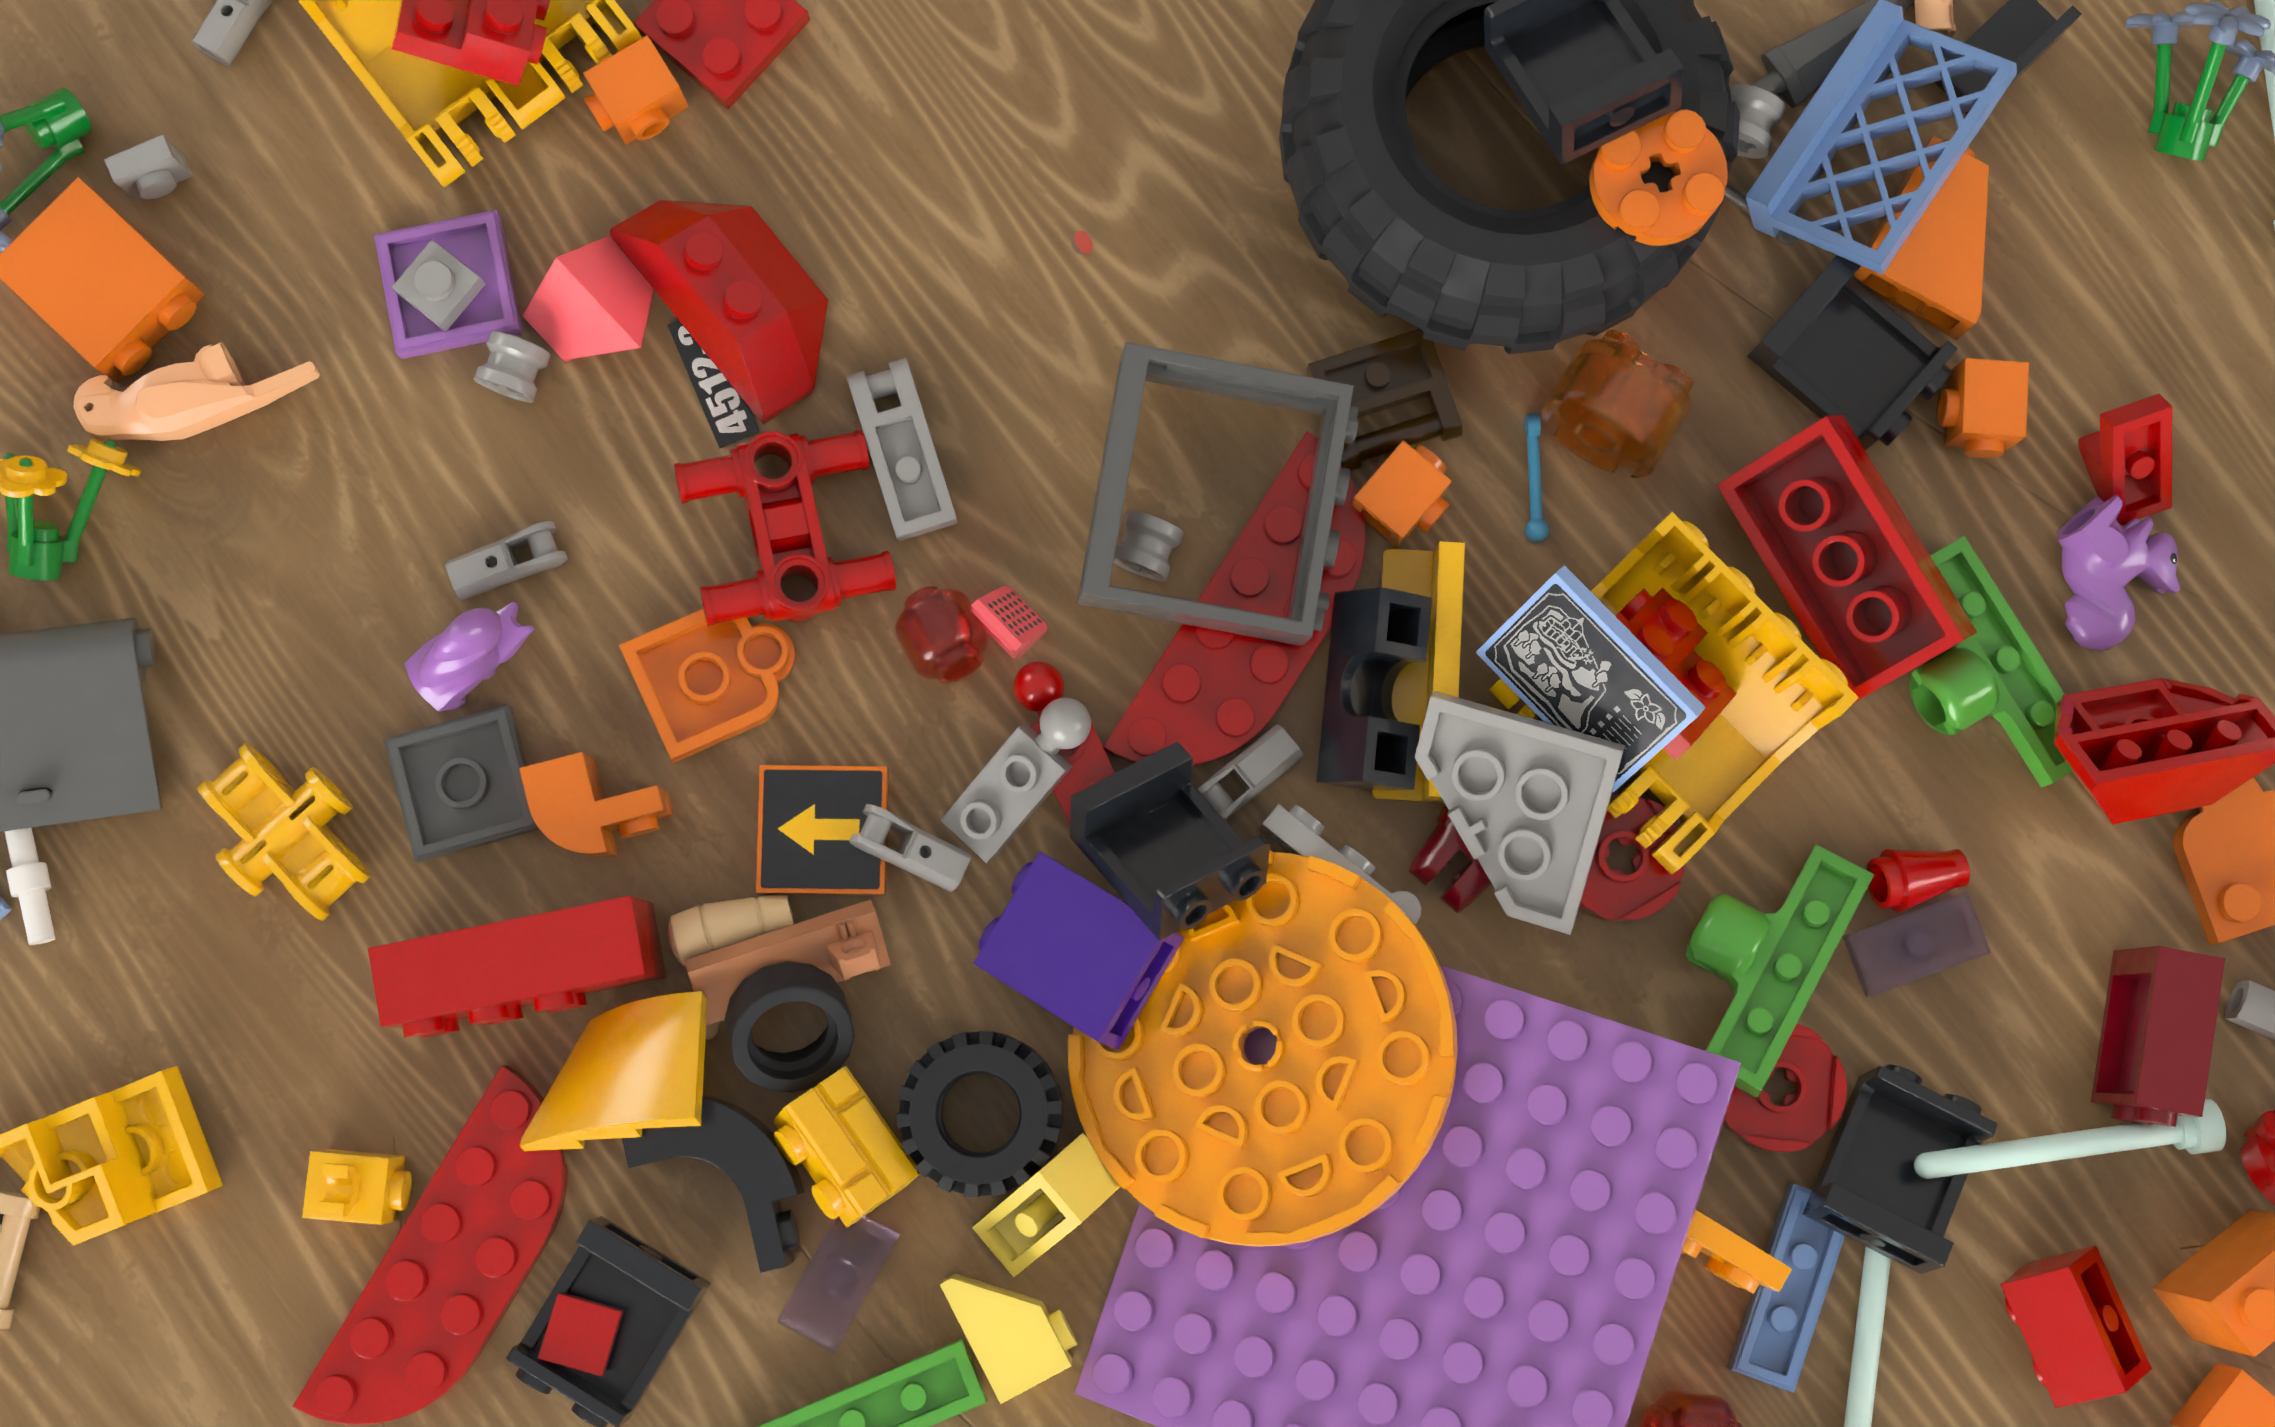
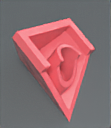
M607 236L556 257L525 310L523 318L565 363L576 358L637 349L642 346L654 289L613 238Z

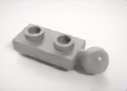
M1067 697L1058 698L1050 702L1041 713V733L1039 735L1027 724L1019 726L941 818L940 821L985 863L992 861L998 856L1073 767L1058 752L1060 749H1071L1079 746L1090 733L1091 717L1087 708L1081 702Z

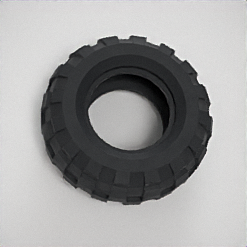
M1315 0L1298 31L1291 63L1285 76L1279 134L1284 180L1291 186L1298 207V222L1317 256L1323 260L1329 259L1349 283L1348 292L1380 317L1384 318L1388 313L1393 314L1420 328L1424 332L1423 339L1465 350L1469 344L1504 346L1508 354L1552 350L1557 343L1582 334L1597 336L1632 317L1637 309L1662 288L1668 287L1706 237L1726 198L1725 195L1718 209L1696 234L1675 244L1651 246L1635 241L1636 236L1625 233L1618 226L1616 230L1613 229L1602 219L1592 200L1590 184L1566 200L1546 207L1527 210L1498 209L1476 203L1456 193L1443 183L1425 164L1414 145L1408 127L1405 100L1422 76L1441 61L1463 51L1485 47L1484 10L1494 4L1496 0ZM1619 0L1655 53L1659 54L1671 48L1683 65L1684 78L1681 108L1674 111L1690 110L1703 118L1706 128L1714 134L1723 149L1729 175L1731 165L1738 154L1740 111L1736 102H1731L1729 77L1734 67L1717 22H1711L1710 16L1701 18L1693 0ZM1650 162V169L1645 174H1642L1641 178L1644 184L1655 183L1658 186L1659 192L1669 191V181L1675 175L1669 167H1663L1660 162Z

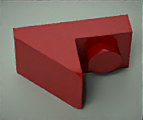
M2160 394L2101 413L2100 431L2078 439L2079 451L2097 496L2104 502L2114 495H2118L2122 500L2123 507L2116 518L2120 525L2127 524L2135 518L2141 519L2172 508L2173 406Z

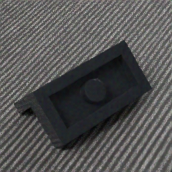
M2009 0L1964 43L2015 62L2017 65V75L2011 82L2012 84L2062 37L2082 13L2072 6L2056 20L2037 0ZM1972 70L1950 78L1956 97L1959 98L1984 90L1992 76ZM1942 80L1936 81L1935 83L1945 92Z

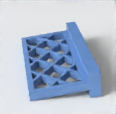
M1878 0L1745 196L1753 228L1772 237H1776L1781 230L1883 275L2017 75L2016 63L1904 20L1901 6L1885 0ZM1909 44L1933 53L1937 65L1900 75L1897 62ZM1972 70L1992 76L1984 90L1959 98L1956 97L1950 78ZM1891 72L1892 79L1886 80V78ZM1942 80L1948 101L1912 112L1906 91ZM1898 94L1903 115L1867 125L1863 112L1870 102ZM1969 111L1965 119H1963L1962 113ZM1953 116L1957 131L1951 140L1923 148L1917 127ZM1858 121L1859 128L1853 129ZM1909 130L1915 151L1878 162L1872 140ZM1864 143L1870 164L1833 175L1830 161L1836 152ZM1936 161L1930 170L1928 163ZM1920 166L1924 180L1917 191L1889 199L1883 177ZM1825 172L1826 178L1819 179L1822 173ZM1875 179L1881 201L1844 212L1838 190ZM1831 192L1836 215L1812 222L1795 215L1804 200ZM1901 211H1902V213L1900 214V216H1899L1898 219L1896 220V219H1895V216H1894V213H1898V212H1901ZM1886 216L1890 231L1877 250L1852 239L1850 226ZM1841 229L1843 236L1833 231Z

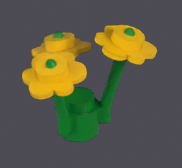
M91 438L88 446L74 443V445L69 444L67 451L80 457L81 460L92 464L93 468L65 537L59 536V526L57 524L34 520V494L40 496L54 494L56 487L67 483V473L61 469L48 468L44 460L34 456H15L9 452L3 456V459H0V492L5 495L8 523L6 550L9 551V574L30 580H57L61 578L62 562H77L79 541L107 471L112 470L125 476H140V468L125 462L128 455L126 450L116 446V443L110 439L102 441Z

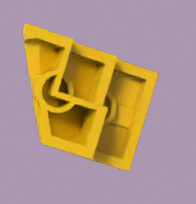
M703 992L675 993L637 1000L615 1007L590 1020L523 1134L520 1147L524 1151L583 1149L584 1140L642 1137V1128L701 1126L708 1000Z
M178 1066L159 1071L111 1092L95 1096L45 1118L26 1123L0 1134V1158L26 1183L21 1191L35 1206L41 1207L48 1212L52 1219V1224L73 1246L223 1186Z

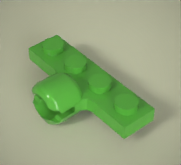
M1964 535L1930 556L1977 633L1915 669L1911 673L1908 690L1910 698L1923 721L1933 730L1946 735L1957 734L1984 717L1993 716L2000 722L2042 788L2072 772L2054 744L2057 703L2065 693Z
M1815 844L1780 910L1776 913H1762L1726 893L1718 894L1708 904L1687 944L1686 956L1689 962L1727 981L1733 989L1732 1002L1706 1051L1741 1062L1742 1065L1735 1086L1756 1098L1764 1088L1874 876L1873 873Z

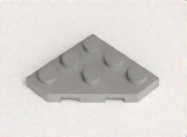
M1434 691L1430 696L1414 757L1427 780L1431 779L1449 810V818L1473 859L1477 858L1495 888L1494 894L1506 915L1571 935L1625 745Z

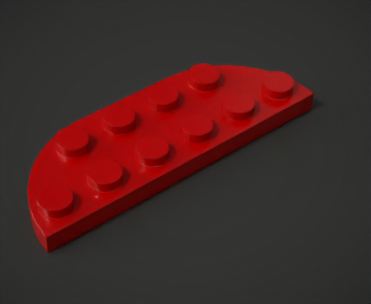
M1308 431L1304 434L1197 602L1288 618L1317 445V438ZM1351 477L1344 505L1342 507L1334 505L1330 529L1339 531L1340 539L1333 568L1324 567L1320 592L1329 594V606L1324 615L1322 631L1313 630L1312 637L1301 646L1182 624L1103 746L1105 751L1134 764L1179 742L1193 757L1192 766H1197L1215 760L1218 761L1233 754L1257 737L1270 723L1331 629L1335 592L1354 590L1361 572L1366 544L1365 520L1363 510L1360 513L1351 505L1354 496L1358 493Z
M501 1065L292 1407L315 1418L338 1424L370 1425L392 1421L410 1415L444 1396L469 1372L482 1353L554 1233L562 1213L567 1188V1164L564 1165L562 1149L524 1151L520 1147L521 1138L544 1098L531 1083L508 1065Z

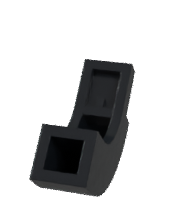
M703 1095L701 1126L642 1128V1137L622 1138L628 1168L669 1158L690 1157L709 1162L721 1169L735 1183L744 1200L760 1273L783 1268L794 1262L791 1250L798 1249L801 1246L799 1230L793 1211H782L780 1199L796 1196L805 1191L796 1166L783 1156L775 1142L774 1133L762 1121L732 1103Z

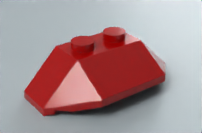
M659 200L611 228L609 235L762 424H765L812 394L815 386L828 299L752 206Z
M2157 678L2063 695L2057 703L2054 744L2075 776L2112 825L2212 805L2275 764V716L2259 697L2238 694L2235 699L2210 687Z

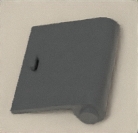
M136 618L0 634V832L155 811L163 808L142 682L146 677V667L156 666V650L151 629L140 630ZM43 787H47V788H50V789H51V791H48L47 789H38V790L23 791V790L35 789V788H43Z

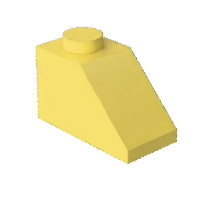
M1082 1133L972 1228L1009 1273L1015 1277L1087 1219L1121 1186L1103 1166L1088 1138Z
M956 1273L941 1282L940 1286L1000 1404L1072 1366L1073 1359L1068 1350L1078 1344L1060 1309L1049 1314L1042 1300Z

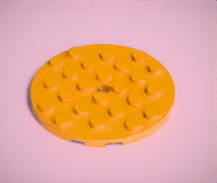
M1270 850L1266 884L1262 885L1254 895L1242 901L1234 900L1210 913L1202 923L1192 929L1177 931L1178 934L1185 938L1119 1050L1097 1042L1073 1027V1033L1068 1034V1070L1078 1117L1092 1148L1114 1180L1123 1189L1128 1190L1140 1203L1154 1212L1156 1217L1178 1229L1201 1238L1227 1244L1255 1247L1285 1246L1308 1242L1333 1234L1364 1218L1393 1196L1416 1171L1429 1152L1442 1126L1454 1086L1458 1051L1455 1014L1444 973L1426 939L1405 912L1382 891L1362 879L1359 875L1337 864L1314 856L1307 857ZM1256 1029H1269L1277 1038L1275 1053L1267 1061V1064L1254 1065L1245 1056V1039Z

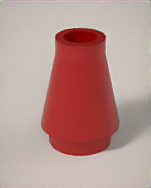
M1885 849L1880 854V857L1870 859L1866 869L1874 874L1868 886L1874 903L1881 909L1891 908L1896 912L1907 910L1952 889L1965 887L1970 880V868L1967 858L1959 849L1948 851Z

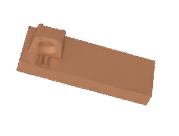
M871 899L684 960L693 991H702L708 1000L706 1026L725 1020L730 997L742 981L766 966L784 962L811 964L830 974L838 983L850 980L853 976L874 970L877 971L880 968L891 965L876 910Z

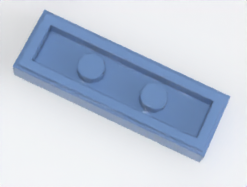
M1788 1183L1765 1252L1792 1268V1271L1780 1292L1759 1285L1755 1293H1751L1727 1368L1794 1393L1845 1236L1803 1215L1812 1190Z

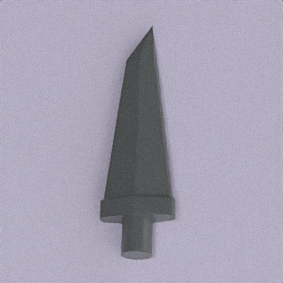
M1868 0L1780 46H1774L1762 54L1761 59L1768 74L1751 84V86L1762 88L1776 96L1781 95L1791 108L1801 104L1808 98L1807 96L1823 83L1878 0ZM1885 0L1901 6L1903 12L1914 4V0Z

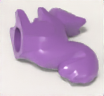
M2114 495L2106 502L2099 497L2092 499L2057 531V540L2062 546L2063 576L2074 593V596L2065 603L2067 613L2065 625L2073 635L2074 641L2084 648L2095 651L2108 650L2120 644L2132 632L2136 620L2135 605L2124 587L2137 576L2159 594H2163L2166 591L2177 593L2180 590L2176 577L2178 553L2175 540L2167 533H2155L2148 536L2154 525L2150 517L2142 521L2135 518L2122 527L2116 520L2123 507L2122 500L2118 495Z
M511 602L497 612L482 607L463 612L441 634L426 642L404 663L414 688L437 711L458 709L465 705L466 695L482 680L490 679L496 673L498 665L512 658L526 638L534 631L533 626L520 625L516 619L517 603Z

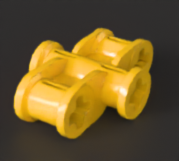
M245 743L238 749L240 757L213 782L204 780L197 786L198 792L208 805L242 838L233 849L228 850L224 848L215 855L216 860L242 889L255 897L264 890L262 882L274 873L305 910L318 920L323 921L331 914L329 906L356 881L365 883L372 876L357 855L326 826L338 813L346 815L353 809V806L342 791L328 777L314 767L305 773L307 781L295 791L278 769L252 745Z

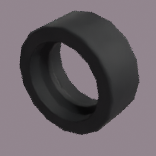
M784 962L763 967L742 981L730 997L725 1016L735 1065L747 1080L769 1091L792 1093L814 1088L840 1069L850 1055L854 1039L851 1014L843 990L830 974L811 964ZM791 1001L810 1002L821 1007L826 1013L828 1021L826 1029L816 1041L803 1049L787 1053L771 1052L757 1046L752 1040V1026L761 1014L775 1005Z

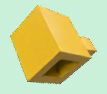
M333 1149L310 1151L302 1218L379 1225L398 1221L399 1210L404 1211L408 1206L412 1187L410 1171H404L405 1156Z

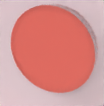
M1078 231L1073 235L1071 244L1074 251L1081 255L1090 254L1093 244L1089 235L1084 231Z

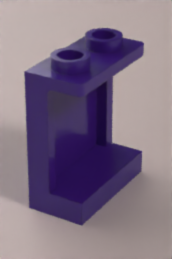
M1039 851L1035 860L1027 863L1017 874L1011 890L1013 897L1001 917L992 920L983 931L978 945L980 952L973 964L1097 1042L1119 1050L1185 937L1175 932L1159 941L1127 903Z

